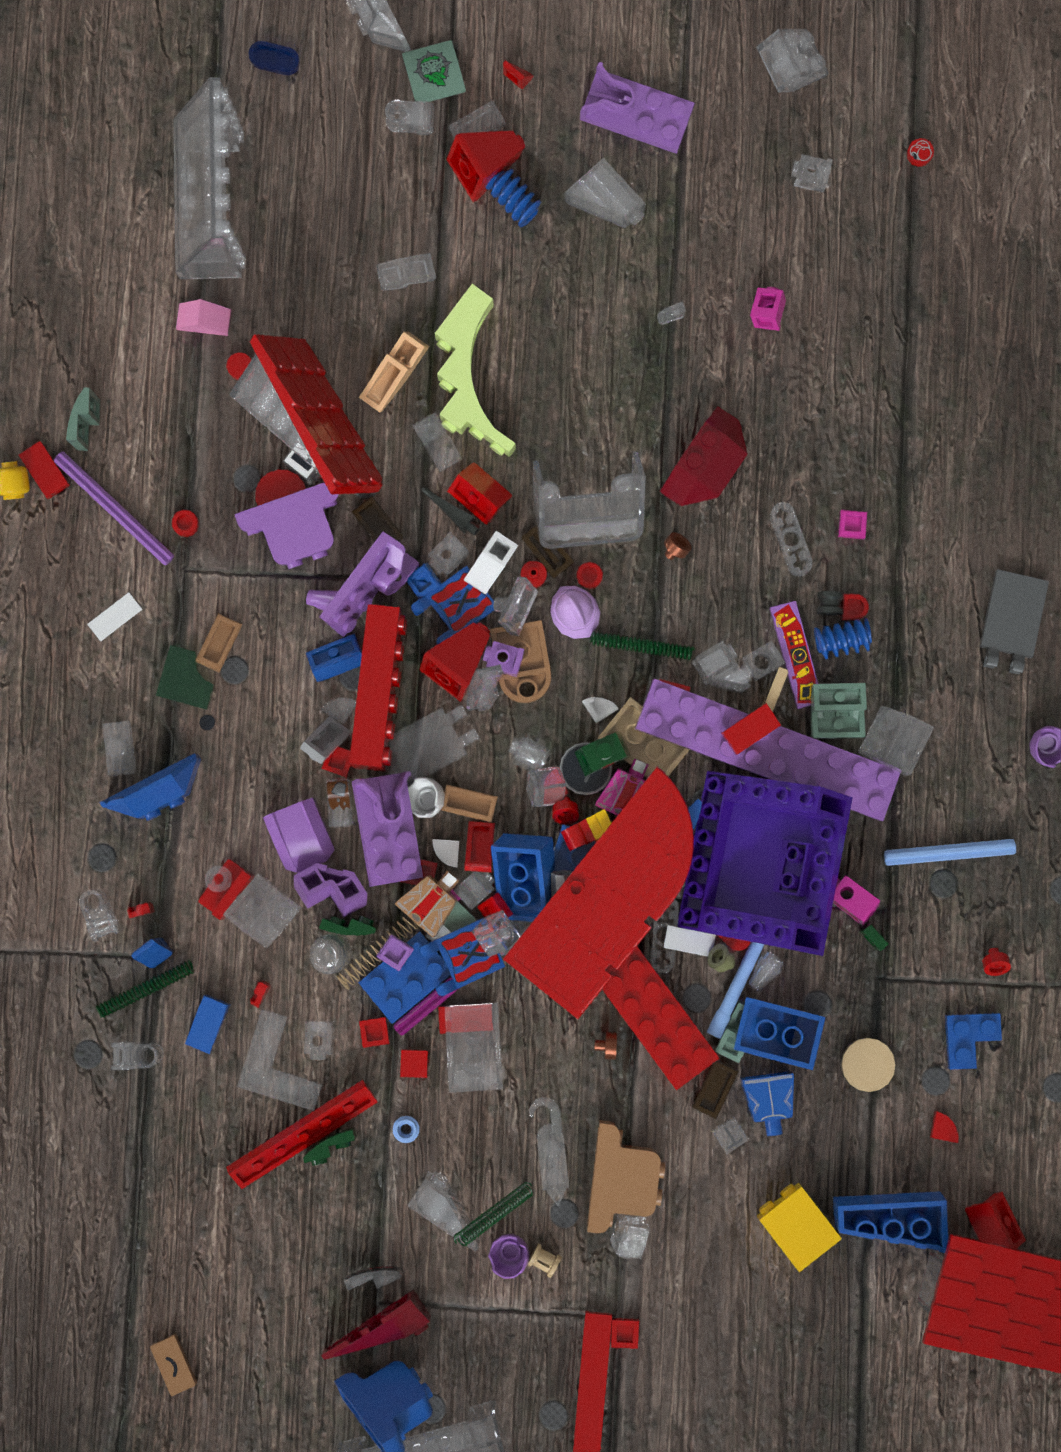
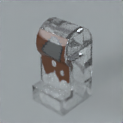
M349 778L327 779L329 827L355 826Z

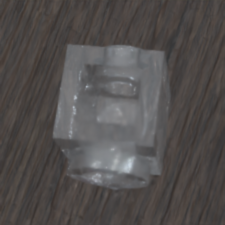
M618 1214L610 1239L615 1254L625 1259L632 1257L641 1259L650 1233V1228L645 1218L642 1216Z

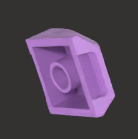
M315 798L303 800L263 817L286 870L298 873L316 863L326 862L335 850Z

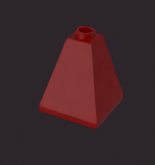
M514 131L459 133L455 136L446 160L472 202H475L487 191L486 186L494 176L502 171L506 172L517 161L523 149H525V144L522 137L516 135Z
M473 622L428 650L423 656L419 670L461 702L487 645L490 630L482 623L475 624Z

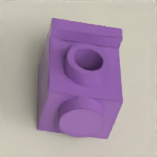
M493 641L492 647H486L483 661L487 662V669L517 677L524 649ZM500 653L507 654L508 659L505 662L498 660L497 657Z

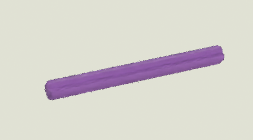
M60 452L55 457L54 462L163 565H167L173 560L174 555L65 452Z

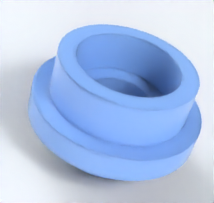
M401 1116L393 1125V1134L402 1143L414 1141L420 1131L417 1120L411 1116ZM402 1125H410L411 1132L408 1134L403 1133L401 1130Z

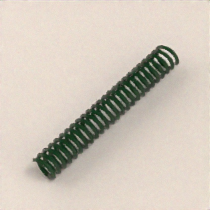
M592 631L589 641L590 643L592 642L593 646L597 641V646L601 642V647L605 643L606 648L609 644V648L613 646L614 649L617 647L618 650L620 648L624 650L626 645V651L629 650L630 646L631 652L634 647V652H637L638 649L639 653L642 650V653L644 654L646 651L647 655L649 652L653 655L655 649V656L659 650V656L663 652L664 657L667 653L668 658L671 654L672 658L675 655V658L677 659L679 656L680 660L684 653V660L687 659L688 655V661L691 660L692 652L695 650V647H690V645L682 647L680 644L678 647V644L674 646L673 643L670 645L669 642L666 644L665 641L662 643L661 641L657 642V640L653 643V640L649 642V639L645 641L644 638L641 640L640 637L637 639L636 637L632 638V636L629 638L626 636L624 639V635L620 638L619 634L616 637V634L612 636L611 633L608 635L607 632L604 634L603 632L599 633V631L596 632V635L595 631Z
M188 959L191 970L187 962L184 961L187 972L182 963H180V967L176 965L180 976L175 967H172V970L169 969L172 980L167 971H165V975L161 972L165 984L160 975L157 974V978L153 977L154 982L150 978L149 981H145L146 985L142 982V986L138 984V988L134 986V989L130 988V991L128 989L126 992L123 991V996L119 993V997L115 995V999L111 997V1000L108 999L107 1002H103L104 1005L100 1003V1007L96 1005L100 1018H106V1015L110 1016V1013L113 1014L121 1010V1008L129 1006V1004L132 1005L133 1002L136 1003L137 1000L144 999V996L148 997V994L152 995V993L163 989V987L170 986L171 983L174 984L175 981L178 982L179 979L186 978V975L194 974L191 961Z
M523 1182V1184L498 1201V1203L454 1235L455 1244H457L456 1237L458 1242L465 1247L470 1242H473V1240L490 1229L499 1220L532 1197V1189L526 1184L533 1185L529 1182Z

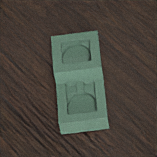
M738 1000L731 1014V1019L715 1048V1052L737 1063L740 1062L744 1052L734 1050L745 1002Z

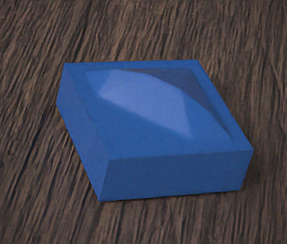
M424 563L417 568L406 581L418 599L426 596L442 584L428 563Z

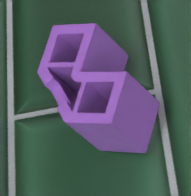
M316 863L294 875V888L307 909L330 896L343 917L367 905V892L352 871L344 869L340 871L328 868L327 865Z

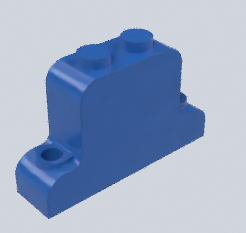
M402 1361L391 1362L366 1379L359 1378L355 1373H347L335 1380L342 1400L381 1452H404L405 1445L403 1440L406 1439L404 1434L427 1420L433 1413V1408L429 1401L433 1397L431 1390L425 1382L420 1384V1378L413 1367L408 1369Z

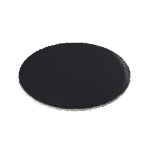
M211 715L202 716L199 721L200 727L203 730H211L215 726V719Z

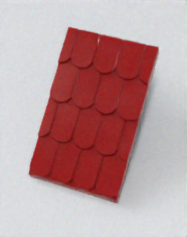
M254 334L250 343L256 354L229 395L321 475L331 495L379 492L383 486L381 483L382 477L363 449L366 445L342 410L343 404L324 376L326 371L307 341L298 338Z
M954 1234L949 1236L945 1253L933 1249L930 1250L917 1302L929 1314L922 1339L923 1344L1061 1374V1259Z

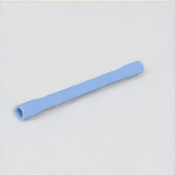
M750 943L721 1006L710 1023L707 1033L721 1039L764 944Z

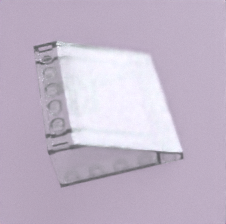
M213 77L207 79L173 119L175 270L179 279L242 278V269H246V255L242 253V246L239 245L238 237H235L234 229H231L230 220H226V211L231 209L230 194H226V184H230L229 167H225V157H230V152H240V143L244 142L243 126H240V118L237 117L236 108L233 107L232 98L229 97L228 87L223 86L220 77Z

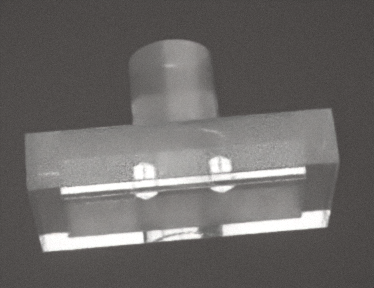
M517 577L509 597L497 596L493 603L494 610L502 612L498 622L513 636L520 635L538 593L537 589L526 577Z
M122 721L102 724L108 776L136 774L131 722Z

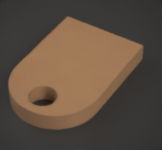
M542 620L490 629L492 644L493 641L524 649L517 677L497 672L499 684L504 694L518 703H531L539 700L545 695L551 683V670ZM500 653L497 658L500 662H505L508 656L506 653ZM525 682H529L535 687V692L530 697L522 696L519 691L520 686Z

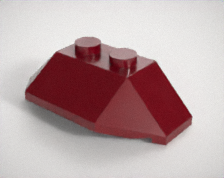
M717 406L674 467L660 493L681 507L719 498L748 455L740 420Z

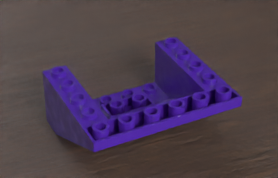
M707 771L701 800V811L694 836L693 857L685 882L677 927L823 956L853 797L820 786Z

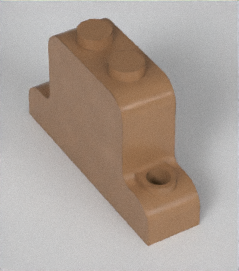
M599 1120L587 1221V1232L603 1233L609 1227H612L615 1213L642 1217L650 1216L654 1213L656 1205L661 1206L662 1189H658L659 1178L664 1179L665 1162H661L658 1153L652 1148L622 1145L623 1130L618 1129L617 1125L610 1121Z

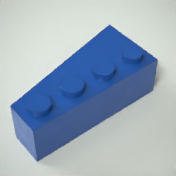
M940 1191L833 1197L834 1224L839 1233L869 1239L876 1238L894 1244L902 1243L920 1249L928 1248L938 1250L941 1253L946 1251L948 1244L947 1200Z

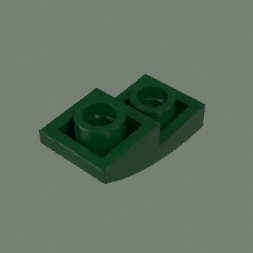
M332 915L330 919L323 918L319 929L328 932L354 936L373 934L378 930L377 927L373 926V920L361 915L358 919L351 918L348 927L344 926L345 920Z
M355 1127L337 1132L319 1142L303 1157L304 1163L311 1162L312 1166L327 1163V1158L333 1155V1145L336 1146V1149L352 1146L351 1141H355L357 1138Z

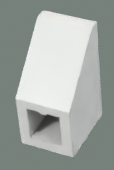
M495 531L464 578V581L486 594L518 545Z

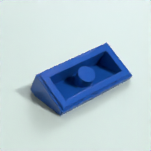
M354 633L306 652L316 681L321 682L361 666L362 651Z

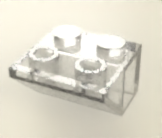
M778 29L756 47L778 93L794 92L829 74L826 62L814 44V37L807 29Z
M724 641L699 654L692 661L693 666L705 685L740 694L751 687L749 681L752 679L745 667L740 668L735 661L737 658L735 650L730 644L726 645Z
M881 706L858 753L899 772L903 776H909L912 774L934 727L909 714Z
M258 873L223 915L242 932L268 949L302 907L262 873Z

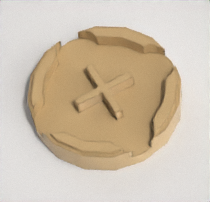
M866 1037L856 1040L847 1046L842 1054L841 1069L850 1085L861 1091L872 1092L880 1090L890 1082L894 1075L895 1061L887 1045L877 1039Z

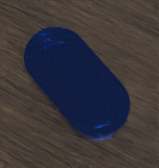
M257 41L251 45L248 52L252 65L261 70L281 75H292L297 72L300 66L297 52L290 47L266 41Z

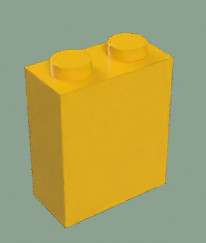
M798 1183L795 1186L790 1184L780 1192L781 1197L775 1202L770 1200L759 1208L760 1213L757 1215V1218L798 1272H801L842 1238Z

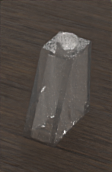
M604 158L565 192V202L623 228L628 227L631 223L633 225L637 224L645 215L643 212L645 211L646 203Z

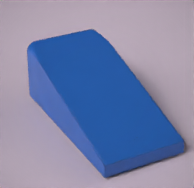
M153 938L134 951L131 956L134 960L145 966L155 968L169 958L173 951L163 938Z
M205 994L185 1044L210 1054L231 1004Z

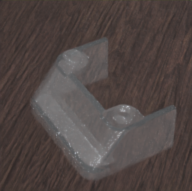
M638 451L633 452L632 473L621 474L615 477L611 483V492L560 497L557 484L551 481H543L539 462L533 461V496L540 544L545 548L555 549L627 542L638 539L644 529L646 479Z

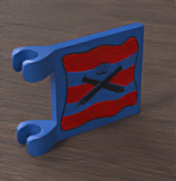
M465 566L411 606V611L416 616L432 606L449 628L447 632L437 638V645L473 622L477 624L498 608L488 593L484 594L464 581V578L470 571L468 566Z
M484 918L418 948L422 957L439 950L451 975V980L436 986L439 996H445L456 989L505 967Z

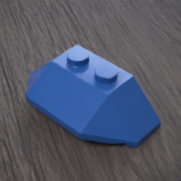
M194 753L101 801L100 804L104 808L139 819L146 818L147 821L161 815V809L170 806L172 809L185 802L184 797L190 795L201 758L198 754Z

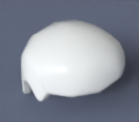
M414 778V783L408 787L412 813L420 818L435 816L444 805L445 793L442 786L431 778Z

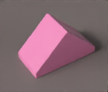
M202 299L179 303L176 330L228 336L231 309Z

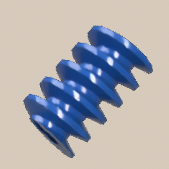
M513 169L506 172L502 171L489 181L486 189H492L491 195L494 198L499 197L498 203L506 205L504 210L507 213H512L511 218L514 221L519 220L518 226L520 228L524 227L537 215L541 201L531 202L535 194L533 192L527 195L524 194L528 186L526 184L521 187L517 186L521 178L519 176L514 179L510 178L514 172Z
M867 618L864 619V625L859 619L855 620L853 627L850 622L846 621L843 624V630L838 623L833 625L832 631L826 625L823 627L822 634L817 627L814 628L817 651L822 653L825 660L828 659L829 651H832L835 657L839 656V649H843L846 656L849 655L850 647H853L855 652L859 653L860 645H863L866 651H870L872 638Z

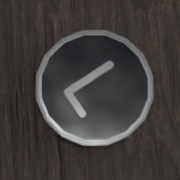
M587 742L575 744L569 748L561 759L559 769L561 779L566 787L574 793L581 795L595 794L605 788L612 773L611 765L585 777L574 752L590 744Z

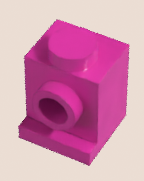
M776 287L757 288L750 314L754 328L780 331V322L786 303L783 290Z

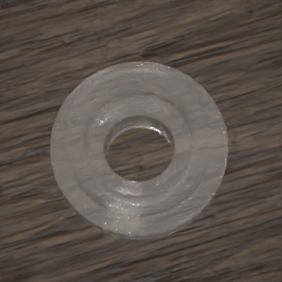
M224 866L211 867L205 875L207 887L214 892L227 890L232 882V875ZM217 874L223 876L221 884H217L214 880Z

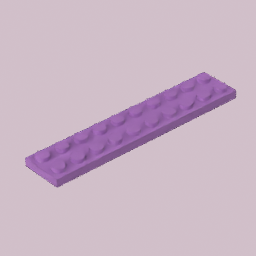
M657 679L652 680L635 727L636 730L770 780L820 786L853 797L850 810L879 821H884L901 771L782 726L738 755H735L721 732L747 716V713Z

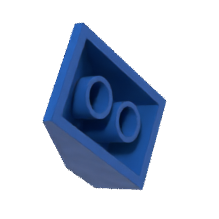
M504 833L491 846L496 893L501 895L513 913L506 920L533 922L552 898L551 873L555 869L553 838Z
M746 997L734 1050L814 1070L826 1017Z

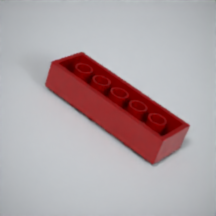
M372 604L367 606L349 764L354 769L386 772V766H391L392 750L389 747V739L394 740L395 724L392 721V713L397 714L398 698H396L395 687H400L401 672L398 668V661H403L404 646L401 642V635H406L407 632L406 616L402 614L400 607Z
M638 947L634 949L618 970L611 964L606 968V971L613 977L602 990L676 1091L719 1059L718 1055Z

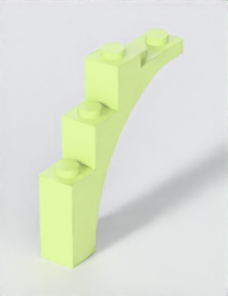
M471 284L435 332V338L438 341L437 346L446 353L453 352L437 373L438 380L440 381L439 385L449 393L456 392L440 413V419L443 421L441 425L449 432L454 434L457 431L461 435L469 427V433L480 441L484 438L491 443L489 447L497 454L502 456L505 453L510 457L516 449V444L492 426L484 414L474 391L471 375L473 348L480 327L493 308L494 303L493 298Z

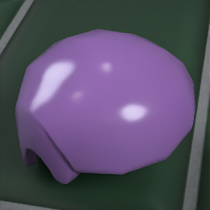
M1045 726L1033 734L1029 746L1030 753L1036 762L1051 768H1055L1061 762V728Z
M504 1234L494 1240L488 1254L492 1271L503 1279L515 1278L520 1275L528 1265L530 1257L527 1244L515 1234Z

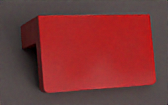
M474 462L457 475L447 490L448 493L486 525L492 521L499 509L512 497L509 491Z
M228 859L198 902L210 910L217 919L224 920L255 876L231 859Z
M1002 1191L992 1194L982 1203L965 1208V1212L980 1241L1017 1249L1026 1241Z

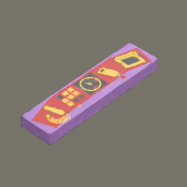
M793 601L770 607L785 668L788 670L787 676L796 709L811 706L812 685L818 684L797 603Z

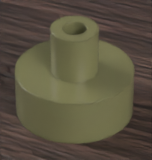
M717 944L709 952L708 965L718 972L732 969L736 963L734 960L735 953L725 944Z

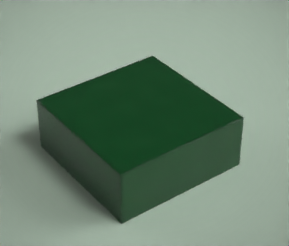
M866 924L859 930L877 951H882L888 945L871 924Z

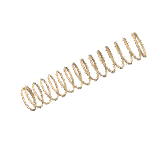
M405 921V923L407 924V926L409 927V929L411 930V932L408 931L403 925H401V926H402L407 932H409L410 934H413L412 929L410 928V926L408 925V923ZM392 926V929L395 931V933L397 934V936L399 937V939H401L400 936L398 935V933H399L401 936H403V935H402L397 929H395V928ZM381 935L382 939L386 942L387 939ZM376 940V942L378 943V945L380 946V948H382L383 945H382L379 941ZM371 945L375 953L378 954L379 951ZM366 949L365 951L368 953V955L370 956L375 965L370 963L362 954H360V956L363 958V960L365 961L370 970L365 968L357 959H355V961L358 963V965L364 972L363 975L352 964H350V966L353 968L358 977V973H360L363 976H366L363 968H365L367 971H371V968L368 965V963L376 967V963L373 960V958L379 961ZM344 968L354 984L349 982L341 973L339 974L343 978V980L338 975L336 976L338 980L344 985V987L350 990V987L347 982H349L351 985H355V982L352 978L354 976L346 968Z

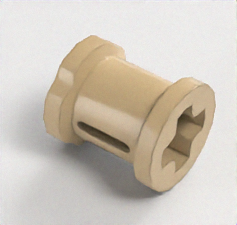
M538 1243L529 1258L528 1266L531 1267L533 1265L541 1269L551 1278L562 1256L559 1254L553 1255L544 1250L542 1245Z

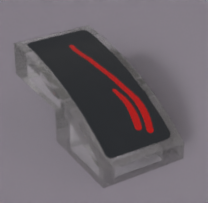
M396 1266L366 1268L347 1275L344 1283L349 1291L373 1279L378 1289L401 1278L403 1270L401 1267Z

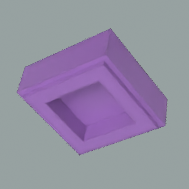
M391 933L377 954V957L397 971H400L414 948Z

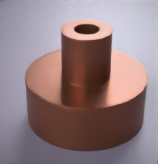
M672 532L664 541L667 549L665 556L670 560H673L675 556L685 558L692 549L690 542L676 532Z
M606 1032L605 1040H595L594 1051H605V1059L616 1060L617 1033Z

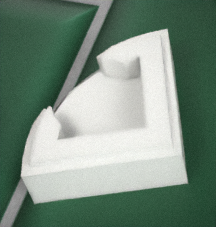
M590 697L582 701L596 724L618 710V707L612 701L605 698Z
M433 839V848L438 858L449 866L458 867L459 841Z

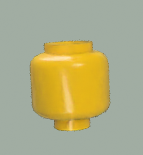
M17 461L1 463L0 496H3V500L25 498L24 494L30 490L27 468L18 466Z

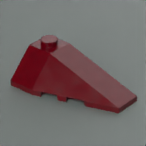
M413 1289L325 1348L321 1356L326 1360L406 1338L413 1333L417 1336L429 1327L427 1323L430 1322L431 1315Z

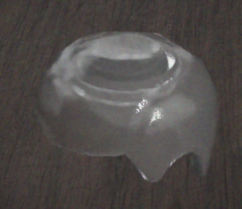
M325 934L315 939L310 947L309 960L314 969L319 973H338L345 970L344 968H347L352 960V946L347 938L339 934Z

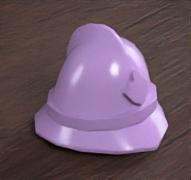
M562 586L558 589L552 598L550 612L553 623L562 634L573 639L590 637L592 631H595L599 625L600 610L596 599L588 591L577 586Z

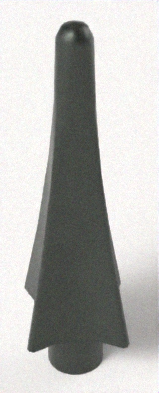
M421 488V491L464 534L466 531H469L472 535L478 533L480 527L474 523L476 520L473 519V515L445 501L428 488Z

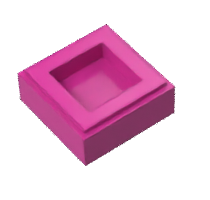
M841 510L838 537L865 539L867 512Z

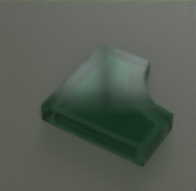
M170 645L156 696L208 710L215 685L206 681L199 673L196 664V652Z

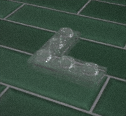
M261 1009L237 1087L314 1111L323 1084L272 1068L288 1016Z

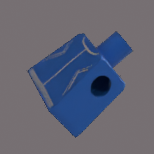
M791 1071L740 1077L753 1121H765L767 1136L783 1134L781 1119L793 1116L794 1074Z

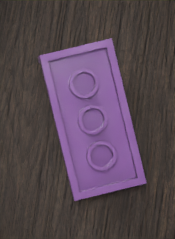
M599 62L586 102L580 111V120L677 154L695 103L608 73L604 69L603 63Z
M382 532L322 612L320 618L338 634L345 637L347 633L355 628L357 619L367 610L368 604H372V599L377 592L380 591L388 596L398 591L406 584L407 579L414 570L419 567V562L405 553L406 549L401 543L385 532ZM401 575L402 579L396 582L395 580Z
M410 771L366 779L360 778L352 781L369 887L423 878L407 786V779L411 776Z

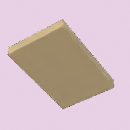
M630 697L597 739L615 732H621L631 754V757L624 759L628 764L632 765L634 758L649 764L644 775L646 778L650 776L657 766L669 776L688 753L689 749L636 730L635 727L643 706Z

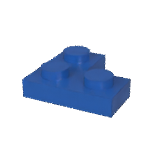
M1000 1013L945 1015L948 1069H977L975 1042L1002 1040Z

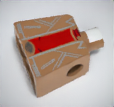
M447 871L439 881L429 875L401 897L395 905L433 938L439 933L458 901L451 893V890L460 880L450 871Z

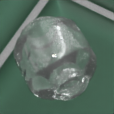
M524 733L519 739L514 737L508 752L512 753L511 761L513 764L533 772L537 768L542 769L550 750L546 749V741L529 733Z

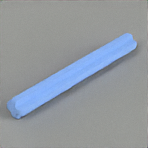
M1014 839L886 850L884 851V861L887 866L1013 855L1016 853V843Z

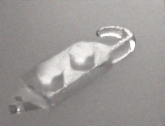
M541 1097L531 1104L529 1117H534V1112L539 1106H546L550 1110L551 1123L544 1125L537 1131V1145L543 1191L546 1190L555 1204L559 1206L566 1188H569L561 1111L554 1100ZM555 1196H559L560 1199L556 1200Z

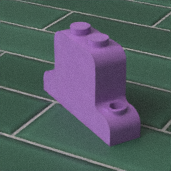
M321 483L234 515L240 529L247 532L248 536L263 532L274 561L279 565H287L288 569H292L302 565V559L312 556L313 560L328 556L327 550L333 545V535L324 509L337 505L336 500L339 494L331 495L326 484Z

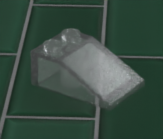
M498 1003L445 1006L449 1093L503 1089Z
M428 1171L411 1196L407 1206L454 1237L458 1231L467 1226L471 1221L452 1187L447 1184L448 1179L437 1171L433 1174ZM480 1237L470 1242L467 1246L476 1252L479 1248Z

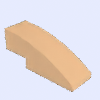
M403 332L390 354H386L359 398L381 413L403 386L430 346L410 332Z

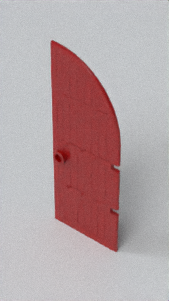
M658 766L654 769L503 958L504 961L577 1019L581 1017L613 977L606 971V968L610 964L617 970L622 966L652 928L644 921L648 916L652 917L655 921L659 920L679 894L688 876L694 849L692 821L683 796L663 770Z

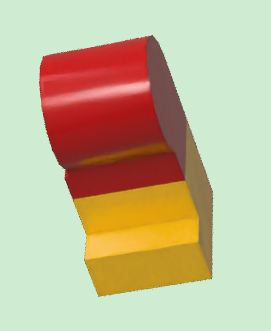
M604 809L561 831V834L569 851H572L598 840L610 826L611 821Z

